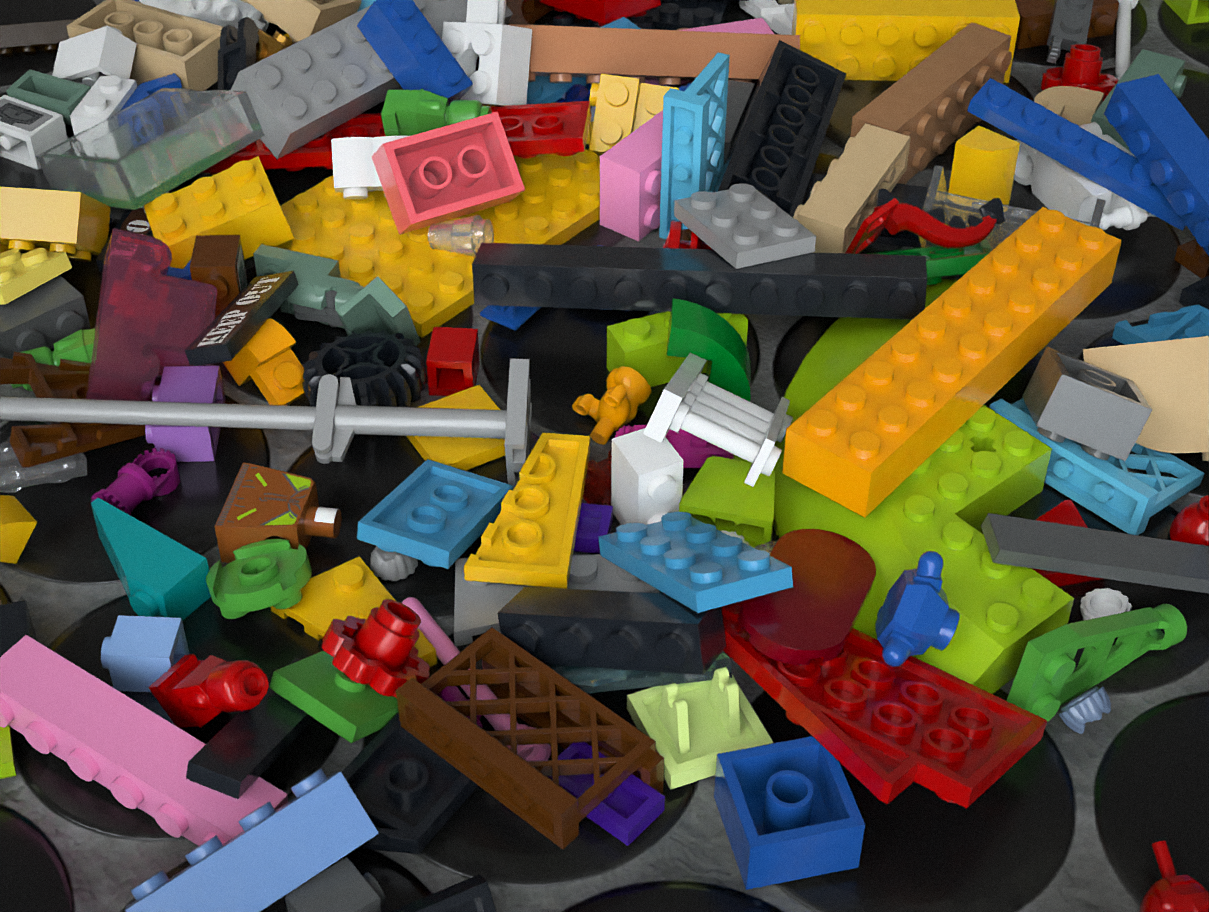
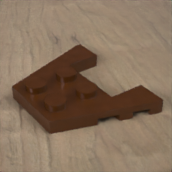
M14 352L13 359L0 357V384H30L37 398L139 401L122 370L118 367L60 359L59 366L36 363L32 354ZM50 422L51 425L12 426L9 443L22 468L146 434L145 425Z

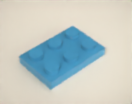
M427 459L358 522L357 539L376 545L383 551L397 552L419 559L426 565L448 569L485 531L489 522L493 523L501 511L502 500L508 490L513 491L514 486Z

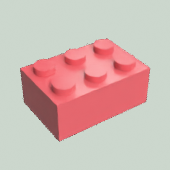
M498 112L384 143L371 156L399 235L510 202L525 191Z

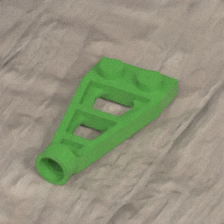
M1161 604L1154 608L1147 607L1063 625L1028 641L1007 701L1046 719L1048 722L1055 716L1060 706L1112 676L1147 651L1164 650L1183 641L1187 634L1186 621L1176 607L1170 604ZM1084 648L1077 669L1074 671L1076 666L1074 658L1077 650Z

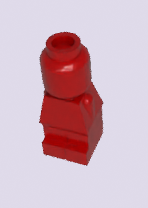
M194 654L184 655L148 688L175 726L178 728H201L222 711H246L258 706L268 691L269 683L262 669L256 663L248 660L226 662L212 655L205 660H198Z

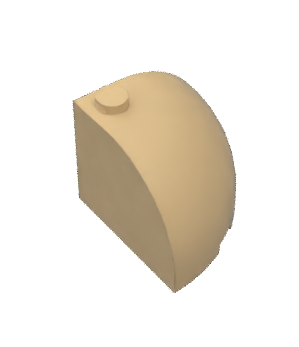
M1209 336L1083 349L1084 362L1132 380L1152 408V412L1135 442L1136 444L1166 453L1202 452V460L1209 461Z

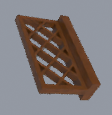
M493 627L422 684L411 678L396 690L400 726L561 849L567 847L579 835V822L656 752V741ZM492 649L509 660V668L477 670V662ZM540 682L549 689V697L516 698V683ZM509 683L510 699L477 700V685ZM470 685V700L446 702L437 695L447 686ZM580 710L590 718V726L557 728L556 712ZM550 712V728L517 730V713ZM510 714V730L485 731L477 725V715ZM622 740L631 746L632 749L624 757L599 758L598 741ZM591 742L592 758L558 760L557 743ZM551 743L552 760L527 762L517 754V745ZM593 774L594 784L578 799L559 785V776Z

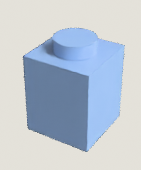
M118 615L111 637L104 638L101 648L102 667L109 669L113 688L118 691L151 692L148 687L167 672L184 655H189L182 618Z

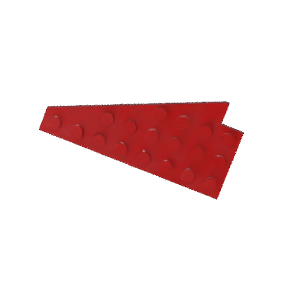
M743 601L722 606L726 647L723 651L786 710V717L791 722L803 726L872 794L886 804L891 802L913 782H916L935 792L939 798L968 808L1043 737L1047 723L1046 719L913 656L906 659L900 666H890L883 660V647L880 642L854 628L840 654L832 660L823 662L824 657L812 658L810 665H792L772 659L758 651L748 641L750 634L745 628L741 631L738 617Z

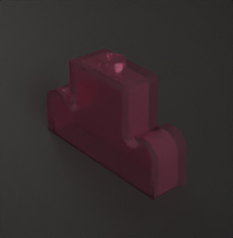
M114 228L112 230L104 259L86 399L148 401L157 375L162 376L164 367L194 366L189 364L185 350L215 319L216 287L211 284L168 276L167 272L172 260V254L168 246L157 238Z

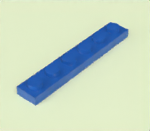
M992 78L971 99L967 109L971 114L1181 231L1186 227L1183 220L1175 213L1169 201L1157 185L1153 183L1150 175L1136 157Z

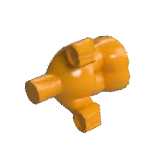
M621 366L620 368H614L609 373L606 380L607 391L601 400L594 398L591 394L578 396L572 405L576 413L583 416L588 414L597 422L590 437L598 444L605 445L614 431L631 422L636 417L638 406L643 405L652 393L647 380L630 367Z

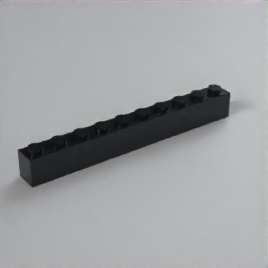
M481 243L472 263L474 305L671 311L672 300L675 298L699 304L715 313L912 320L925 309L927 288L926 256L813 252L735 269L713 249Z

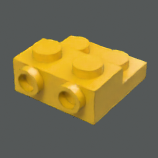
M601 74L600 83H592L590 91V105L596 108L594 120L590 121L586 144L589 145V151H593L599 156L604 154L663 110V96L670 88L677 90L679 88L641 83L640 79Z

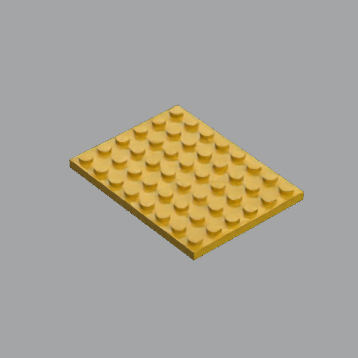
M585 149V152H578L572 156H559L556 153L538 154L533 158L527 159L513 156L525 191L512 201L401 235L398 233L387 199L384 197V191H369L368 198L344 199L343 193L335 192L333 176H330L281 205L294 239L276 247L338 260L340 278L355 281L364 287L378 276L407 306L417 334L423 338L433 331V327L441 326L474 304L472 263L481 243L562 245L600 219V156Z

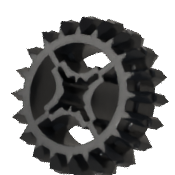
M368 329L365 333L360 334L352 331L350 336L344 338L336 336L333 343L320 344V351L310 353L309 360L303 364L304 382L302 384L305 397H308L311 406H316L319 381L322 376L327 374L334 375L338 379L339 385L340 377L350 378L356 405L410 407L411 402L421 399V391L426 389V367L420 348L415 346L414 340L405 339L402 333L390 335L388 330L372 333L371 329Z

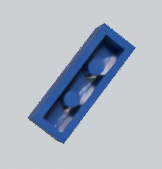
M376 0L357 24L359 30L403 90L424 89L448 98V104L450 105L452 101L460 100L472 87L473 83L413 0Z

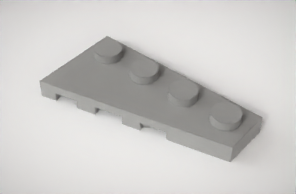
M600 554L573 555L567 589L659 593L658 589L603 558ZM458 558L455 561V646L473 643V636L484 634L491 627L500 632L498 612L524 587L539 586L466 581L464 578V565L468 558Z

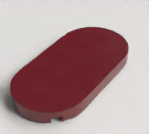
M799 529L788 532L778 539L770 552V556L792 567L793 587L744 600L741 605L738 623L741 631L745 628L750 634L748 641L758 651L772 659L792 665H810L812 658L824 657L823 662H826L840 654L873 586L876 576L875 562L863 547L840 534L820 529Z

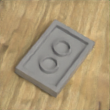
M735 184L730 186L728 190L713 193L699 191L693 193L691 197L674 200V216L735 269L815 252L816 235L761 194L752 185Z

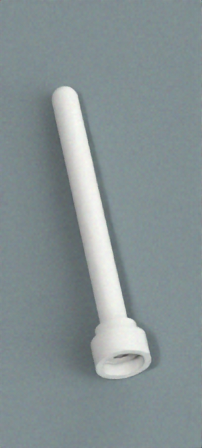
M1117 0L1119 7L1116 24L1115 78L1119 80L1130 66L1131 10L1137 5L1138 0Z

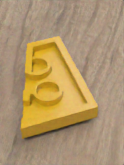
M359 556L310 578L308 583L300 589L302 599L296 605L286 609H276L271 606V611L283 619L288 616L304 625L305 633L319 641L325 635L333 619L345 621L347 616L366 619L373 608L379 607L383 600H396ZM418 628L420 636L414 645L419 652L417 657L427 662L431 667L437 664L436 649Z

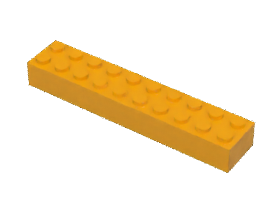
M1042 207L786 428L782 473L866 518L1112 283L1122 240L1105 233L1098 227L1088 226L1066 217L1060 211Z

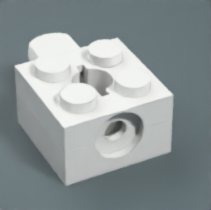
M468 0L466 22H443L442 41L473 83L472 87L460 100H479L482 105L495 106L526 105L532 29L504 24L506 0ZM479 57L478 70L476 71L477 58Z

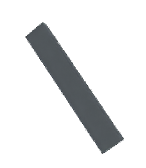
M991 513L987 514L981 525L993 563L1209 594V546Z

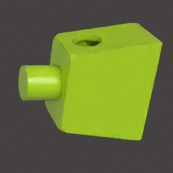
M734 455L733 459L719 456L708 457L681 498L679 512L690 513L693 518L705 524L714 525L719 531L736 532L737 535L744 537L749 546L757 550L767 551L770 554L774 520L776 470L773 469L769 477L760 473L754 487L744 483L751 467V462Z

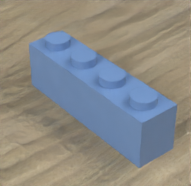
M321 768L292 786L291 790L296 798L279 809L275 810L269 801L239 820L238 822L244 831L226 843L222 844L216 835L185 855L190 866L169 879L164 870H161L134 887L130 891L136 900L126 906L125 910L126 912H260L379 834L341 771L327 777Z

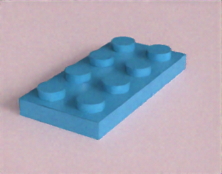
M687 512L667 513L661 517L662 521L647 525L643 523L623 524L616 528L615 533L599 536L600 556L697 613L793 587L791 566L771 557L767 551L757 550L743 543L741 538L731 537L717 530L716 526L705 524L693 518Z

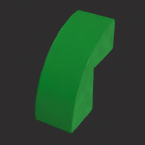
M673 298L668 325L667 356L686 358L689 353L708 360L706 369L707 381L750 402V358L740 334L727 320L712 310L693 302Z

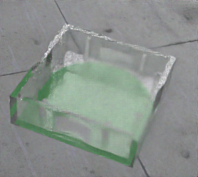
M162 88L119 111L105 121L39 154L36 158L52 190L81 192L109 207L137 210L265 135L246 91H195L192 89Z

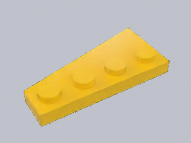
M556 433L541 434L519 472L518 483L513 491L508 490L502 500L501 511L494 523L489 522L483 532L476 554H471L464 565V578L466 581L567 589L590 456V436Z

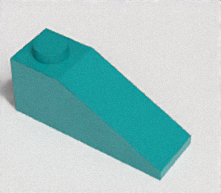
M96 498L91 502L99 538L129 598L130 605L138 616L182 618L183 621L211 597L206 583V576L209 571L207 558L100 498Z

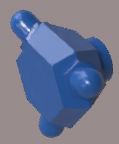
M935 551L923 553L919 558L916 569L904 570L888 591L883 606L878 610V619L875 624L877 639L883 647V660L890 666H900L910 656L924 654L930 646L940 651L944 650L956 631L960 614L949 607L947 595L941 588L943 582L941 576L943 558Z

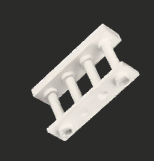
M689 353L663 390L643 434L661 443L670 429L677 433L682 429L751 462L752 464L744 483L754 487L760 473L768 477L771 475L782 452V449L774 446L776 441L782 442L786 434V428L792 422L793 417L786 414L790 400L782 397L775 412L772 413L708 382V376L701 373L707 360Z

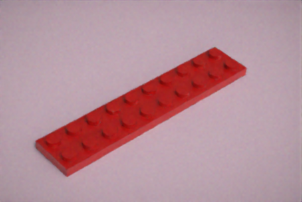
M590 101L491 107L492 113L498 112L513 156L527 159L533 158L538 154L556 153L559 156H572L578 152H585L592 116ZM381 113L359 114L279 159H276L246 121L211 123L205 135L220 134L228 136L231 139V145L223 156L198 173L209 172L211 175H215L231 168L237 162L248 161L258 156L265 171L267 169L285 168L287 171H299L305 167L318 166L333 169L331 139L385 136Z

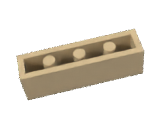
M865 123L855 137L848 139L843 154L839 159L832 160L825 178L822 182L817 181L815 183L810 198L804 205L800 204L797 207L793 216L800 224L816 235L815 253L846 252L863 221L874 213L879 189H886L891 193L907 170L910 136Z

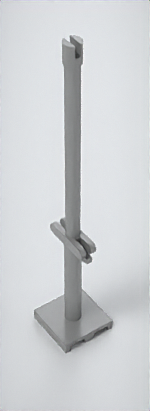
M510 359L507 410L356 405L350 378L340 377L339 385L338 379L334 375L327 374L322 376L319 381L316 406L4 397L3 394H0V423L3 420L313 430L312 446L318 462L323 464L331 461L342 462L355 434L505 439L508 484L513 485L515 488L519 481V472L530 452L532 403H530L531 379H529L530 359Z

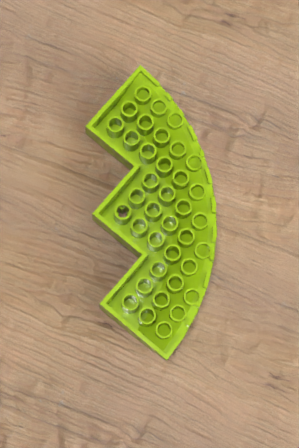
M942 279L941 283L927 285L925 308L957 280ZM838 318L804 357L785 392L784 398L790 400L786 414L793 417L791 424L899 332L911 319ZM983 405L866 518L784 475L782 470L786 434L781 443L775 442L774 446L782 449L774 467L776 479L773 525L776 535H779L780 538L788 532L799 529H820L834 532L859 544L870 554L875 562L876 576L873 586L856 620L854 629L877 639L875 626L878 619L877 613L880 607L883 606L888 591L904 570L917 568L920 556L927 551H935L943 558L941 573L943 582L941 588L947 595L949 607L958 611L960 616L956 631L944 650L940 651L930 646L924 654L913 655V657L993 694L1015 678L1028 641L1068 624L1074 601L1072 596L1032 568L998 564L992 561L984 534H982L981 525L988 513L1007 516L1043 491L1052 448L986 405Z

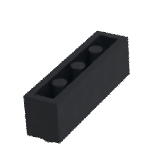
M524 587L498 612L501 634L544 664L704 675L726 647L722 607L697 613L670 596L660 593Z

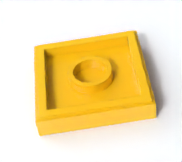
M480 385L419 406L422 408L500 410ZM406 436L425 461L429 459L464 471L505 456V439Z

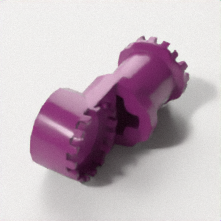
M152 448L153 452L150 453L146 450L143 456L140 453L133 463H127L118 470V478L107 489H101L91 497V502L96 498H100L131 516V512L143 500L148 501L154 496H163L171 493L180 483V473L174 453L171 454L169 450L165 452L164 448H160V451ZM156 468L168 469L166 474H161V477L158 478L157 476L151 478L147 474L150 470Z

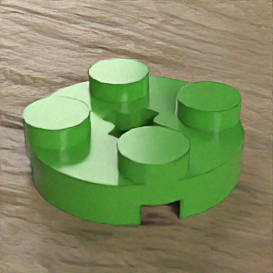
M269 539L254 542L234 550L233 553L236 560L228 563L225 567H222L219 560L210 568L206 576V583L213 603L220 608L222 616L227 619H236L250 611L271 606L276 609H286L296 605L302 599L300 589L310 580L312 568L305 547L299 544L298 550L291 549L289 540Z

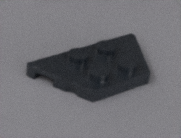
M399 712L341 772L379 834L359 846L358 849L419 854L479 786L400 726Z

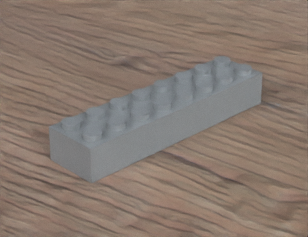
M413 0L441 40L443 22H466L468 0ZM507 5L505 11V25H507L508 21L513 15V12L508 8ZM370 6L239 71L227 99L276 159L385 101L387 90H403L357 27V24Z

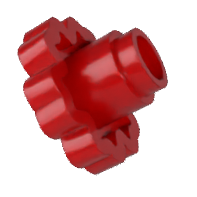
M1073 44L1070 47V53L1065 55L1064 67L1050 68L1046 70V73H1043L1041 89L1045 90L1057 86L1080 87L1104 93V101L1119 79L1113 75L1101 73L1103 58L1100 56L1101 48L1088 44Z
M383 600L379 607L373 608L366 619H359L354 616H347L345 621L333 619L323 636L321 648L334 657L332 664L354 682L369 684L381 695L397 698L396 690L411 678L420 684L429 678L428 671L430 666L427 662L417 657L419 652L414 647L420 636L418 627L421 624V618L411 608L398 601Z

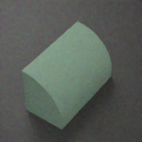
M29 69L6 92L10 97L61 114L65 125L72 126L70 115L91 89V86Z

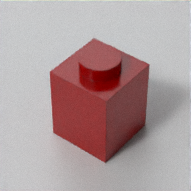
M433 327L426 359L429 396H449L476 386L480 365L478 329Z

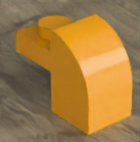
M271 318L265 321L256 334L231 361L223 362L238 386L253 379L270 405L287 406L305 395L302 384L304 382V367L291 349L296 341L281 324Z

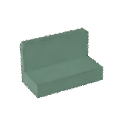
M378 276L337 309V314L348 336L351 335L352 331L360 334L365 333L368 329H371L372 333L388 330L390 335L402 333L405 339L414 340L415 346L420 343L407 306Z

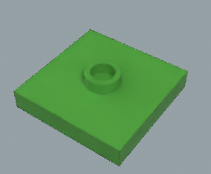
M325 651L273 672L269 688L350 743H354L384 728L399 712L397 698L381 695L369 684L354 682L332 664L334 657Z

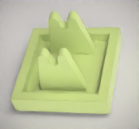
M726 664L708 669L704 675L692 674L627 695V710L637 729L656 741V750L664 757V779L670 790L714 776L716 774L717 754L773 744L772 739Z

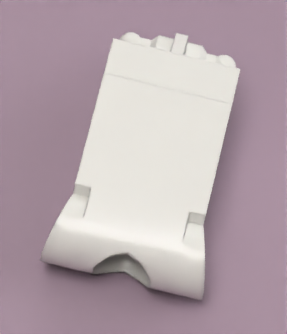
M1096 122L1080 125L1081 128L1135 157V155L1109 135H1103L1100 126ZM1015 140L1020 143L1014 180L1022 185H1031L1032 193L1048 209L1060 211L1066 217L1102 230H1106L1110 226L1132 230L1138 228L1140 223L1145 222L1147 217H1156L1022 141Z

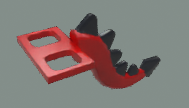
M879 189L874 213L863 221L845 253L859 254L877 240L884 227L891 235L907 230L933 244L945 248L974 246L983 241L992 232L996 224L1004 223L1003 204L1000 198H993L979 208L983 218L970 215L968 217L969 227H966L961 217L957 215L952 217L949 224H945L944 210L939 207L927 212L924 211L921 201L916 194H910L903 203H900L888 190Z

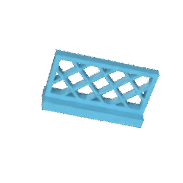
M718 52L685 91L670 88L663 96L660 238L667 239L671 220L679 221L674 216V200L691 197L693 193L699 191L713 192L723 168L730 55ZM683 224V229H682V230H684V229H689V228H687V227Z
M1023 398L1013 404L999 399L989 406L990 409L1052 448L1044 483L1131 535H1139L1144 532L1151 516L1199 486L1205 474L1170 453L1148 449L1136 443L1131 450L1136 454H1129L1127 460L1123 461L1111 455L1108 460L1096 458L1085 452L1081 448L1082 444L1065 438L1063 443L1053 441L1037 431L1038 427L1030 416ZM1127 468L1146 470L1147 474L1128 472ZM1160 472L1171 473L1177 478L1161 476Z

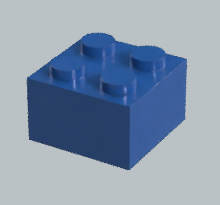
M813 736L717 754L714 799L746 890L859 867L865 830L864 820L839 761Z

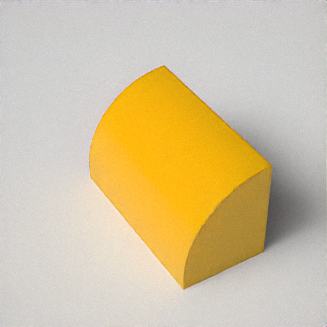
M977 126L956 141L946 210L964 217L974 215L983 218L979 208L993 198H1000L1003 204V212L1006 213L1009 207L1020 143L982 126Z

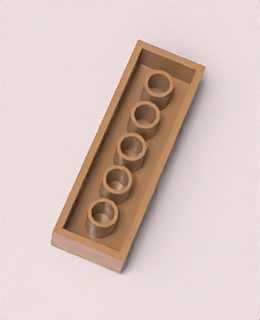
M971 22L856 113L852 118L850 137H855L865 123L910 136L907 170L898 181L899 184H907L908 180L919 171H923L928 163L937 155L943 154L951 143L957 138L963 137L973 124L982 120L968 112L967 109L971 99L990 78L1003 84L1005 72L1012 58V53L1009 51L1011 36Z

